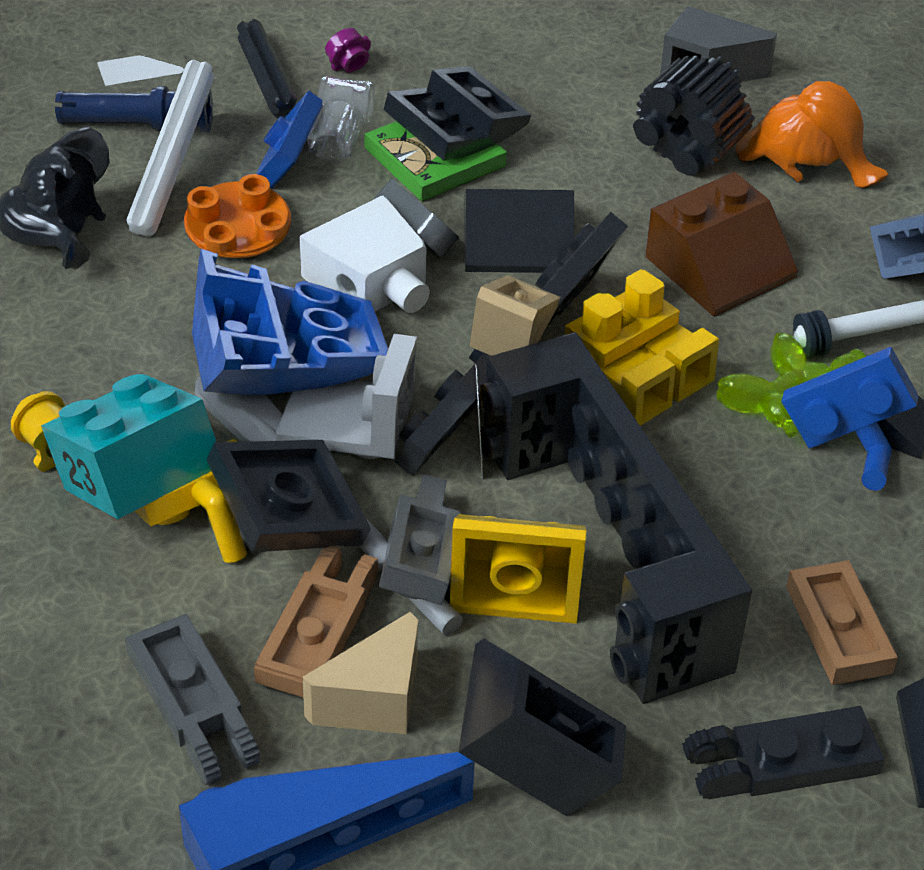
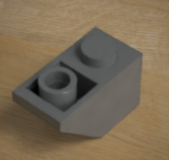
M687 6L664 36L660 74L678 58L683 59L685 56H689L691 59L694 56H698L700 61L704 57L709 61L711 58L717 59L721 56L725 64L730 62L732 63L733 70L738 69L740 71L739 77L741 81L766 78L772 70L777 33Z

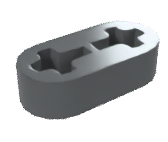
M392 178L374 197L376 199L383 195L388 199L424 243L441 258L459 239L456 233Z

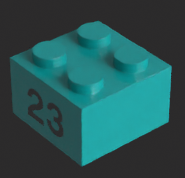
M145 374L131 375L117 381L112 386V392L95 400L87 399L73 402L59 411L60 417L41 425L65 490L117 520L211 472L207 458L214 442H217L202 398Z

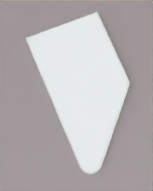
M140 55L97 62L105 86L180 74L184 71L182 67Z

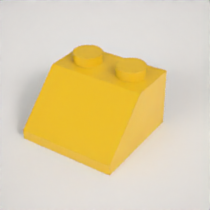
M458 514L454 518L452 530L450 605L458 613L577 624L586 527L557 522Z

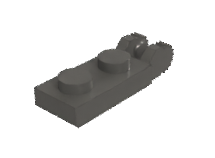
M187 614L125 637L126 650L177 743L180 747L185 745L190 761L205 786L221 779L218 757L214 750L210 748L205 738L208 735L224 729L234 756L244 768L260 762L258 745L242 717L241 704Z

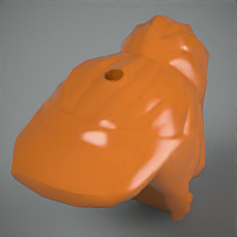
M816 81L804 88L800 95L793 94L772 106L758 125L737 142L735 149L739 159L743 162L753 161L762 156L771 159L787 175L793 177L796 182H800L803 179V174L795 167L796 163L828 166L838 159L844 162L851 173L855 186L859 188L876 185L889 175L886 170L873 165L867 160L863 149L864 123L861 111L848 91L831 81Z

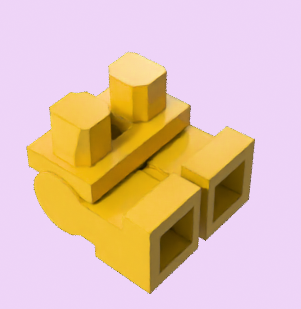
M642 269L626 277L625 292L616 297L609 293L595 294L584 301L583 316L565 325V335L576 332L640 426L672 407L673 399L680 402L715 380L719 338L704 328H700L692 333L679 324L680 310L663 299L664 282Z

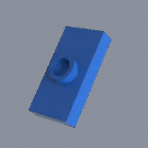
M309 90L285 118L280 116L264 138V142L270 147L256 174L266 177L272 189L296 163L323 107V100Z

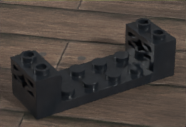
M576 332L488 356L486 383L480 386V398L484 408V426L480 427V435L478 429V441L480 445L481 436V451L488 462L495 461L507 481L569 462L571 472L576 481L579 483L586 482L593 493L596 509L603 523L606 525L612 524L620 535L627 561L633 568H639L624 573L621 602L615 607L618 625L615 646L610 648V660L618 680L622 684L630 683L641 703L646 704L736 673L752 589Z

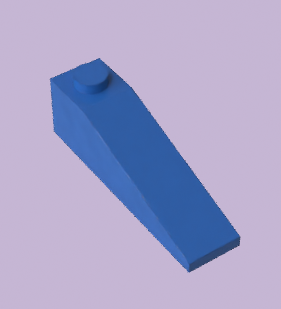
M458 752L245 778L225 787L207 789L198 794L193 800L179 805L183 844L196 870H312L472 801L475 762Z

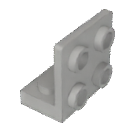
M393 334L386 356L377 355L373 382L352 380L324 388L293 391L276 430V441L324 440L329 451L352 453L365 459L380 457L394 459L401 439L399 434L405 427L414 399L417 336Z

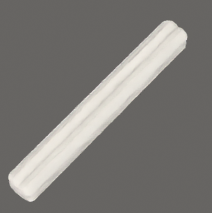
M191 60L186 64L126 219L129 231L133 234L151 237L158 229L214 80L213 68L206 61Z

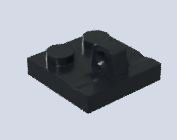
M324 440L214 442L207 462L251 552L316 549L335 545L344 547L363 545L371 527Z

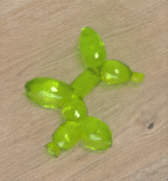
M777 332L771 345L770 359L778 377L769 382L762 377L752 374L733 373L719 380L717 383L719 390L716 393V397L726 408L741 413L763 412L767 421L778 428H783L786 435L792 438L797 435L798 430L781 402L784 390L862 359L866 355L859 349H853L849 354L837 357L830 366L820 362H807L806 354L801 344L791 334Z

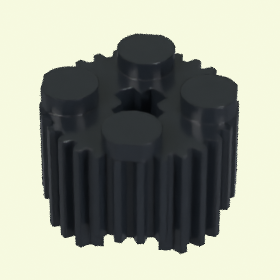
M685 56L683 59L678 58L640 94V100L637 102L639 109L636 111V114L640 117L633 123L637 139L645 145H654L653 150L655 152L660 151L662 157L668 158L673 162L677 171L687 176H695L704 167L709 169L752 128L753 125L751 123L756 118L751 114L750 104L744 101L747 97L746 93H742L739 90L742 87V81L739 77L740 71L738 69L733 70L732 63L730 62L725 64L721 56L717 59L711 58L709 61L705 57L700 61L698 56H694L691 59L689 56Z

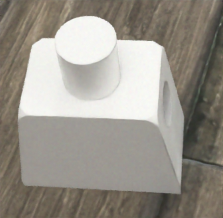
M383 195L300 235L301 276L306 281L372 302L374 311L395 302L407 313H414L420 310L427 302L430 290L425 284L426 247L424 241Z

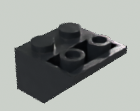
M485 638L475 644L458 753L565 816H568L622 782L626 725Z

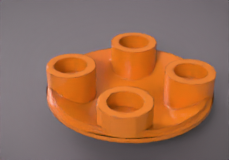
M249 174L242 177L239 181L221 183L212 187H196L187 196L188 206L184 214V227L188 237L200 249L217 253L220 257L247 258L265 253L283 241L291 226V212L288 204L278 193L270 189L269 180L262 175Z

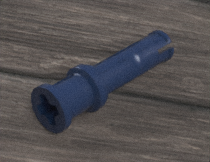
M157 86V88L152 89L151 93H79L58 91L55 102L62 103V107H55L56 119L59 124H65L66 122L151 124L153 129L161 131L176 91H169L167 86ZM211 89L196 125L200 132H210L212 128L213 98Z

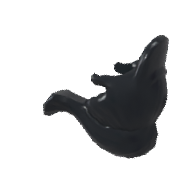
M85 126L68 132L53 145L46 148L44 152L32 157L26 165L20 184L12 187L0 197V230L3 235L12 241L26 246H56L60 248L63 255L62 266L65 269H78L89 260L90 251L77 236L81 233L85 219L89 215H92L97 221H104L106 219V214L102 212L94 192V185L104 175L110 164L109 148L102 134L90 126Z

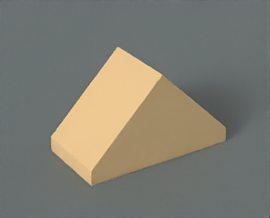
M509 275L481 286L476 300L470 347L492 356L538 343L557 309L561 297Z
M409 612L303 676L304 717L312 725L407 734L418 660V619Z

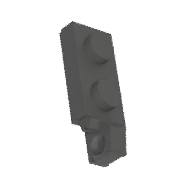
M423 474L420 489L415 498L400 494L392 520L379 583L380 588L397 592L406 598L422 599L442 605L451 573L453 521L460 514V511L442 506L447 480Z

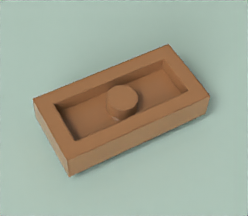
M849 560L789 571L786 588L831 685L894 673L898 657Z

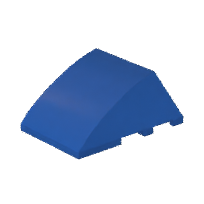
M201 249L198 260L192 337L203 391L257 395L324 388L372 374L377 355L386 356L388 347L371 301L305 280L298 282L295 288L270 281L266 268L252 264L249 274L216 264L218 254Z

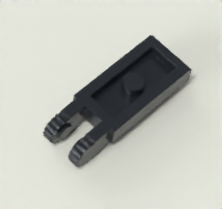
M861 706L733 727V730L725 725L714 726L708 730L703 728L701 731L696 730L695 733L689 734V737L685 738V742L682 743L687 761L690 760L691 764L696 763L697 765L737 758V760L725 761L723 764L709 765V767L697 773L698 777L695 778V783L703 799L750 793L751 797L878 775L881 774L885 761Z

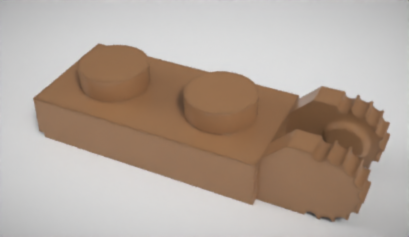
M336 546L323 548L310 572H304L258 657L254 667L255 683L303 697V676L341 654L375 583L379 569V559L368 555L361 556L348 582L345 583L334 579L341 568L342 549Z

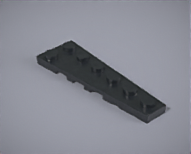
M612 212L606 216L596 229L587 223L567 248L569 252L561 261L555 258L535 283L540 289L561 297L547 327L556 315H561L592 281L627 229L628 225ZM474 349L469 356V359L475 363L465 375L456 369L434 395L440 401L437 407L430 414L420 409L402 429L399 437L406 443L395 463L407 473L414 476L478 406V400L479 404L481 403L480 386L486 383L487 357L491 355Z

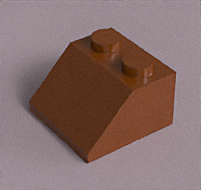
M735 171L651 208L645 257L713 317L797 277V267L770 200Z

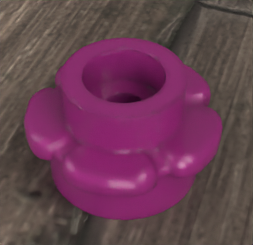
M345 28L334 34L325 47V53L332 64V70L338 71L343 68L347 73H351L364 67L369 60L368 51L371 48V41L368 36L362 37L355 28Z

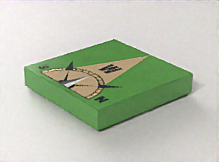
M397 121L364 134V148L421 201L506 166L507 152L498 144L474 154L443 161Z

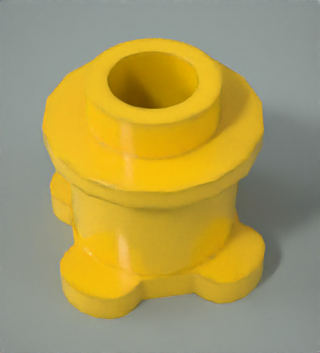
M43 391L24 398L18 404L11 419L13 435L18 440L29 443L34 448L37 455L33 462L41 472L56 466L41 425L60 417L59 411L66 406L59 395L49 391Z

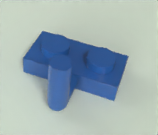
M888 347L784 390L781 402L809 449L855 431L867 452L862 483L867 489L877 491L886 484L892 453L891 445L877 422L916 407L919 395L893 348Z

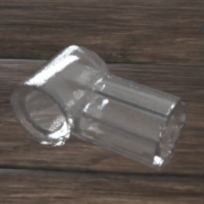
M323 76L318 90V97L323 100V107L308 136V151L315 154L321 162L340 164L343 159L352 156L361 127H369L375 103V84L370 81Z

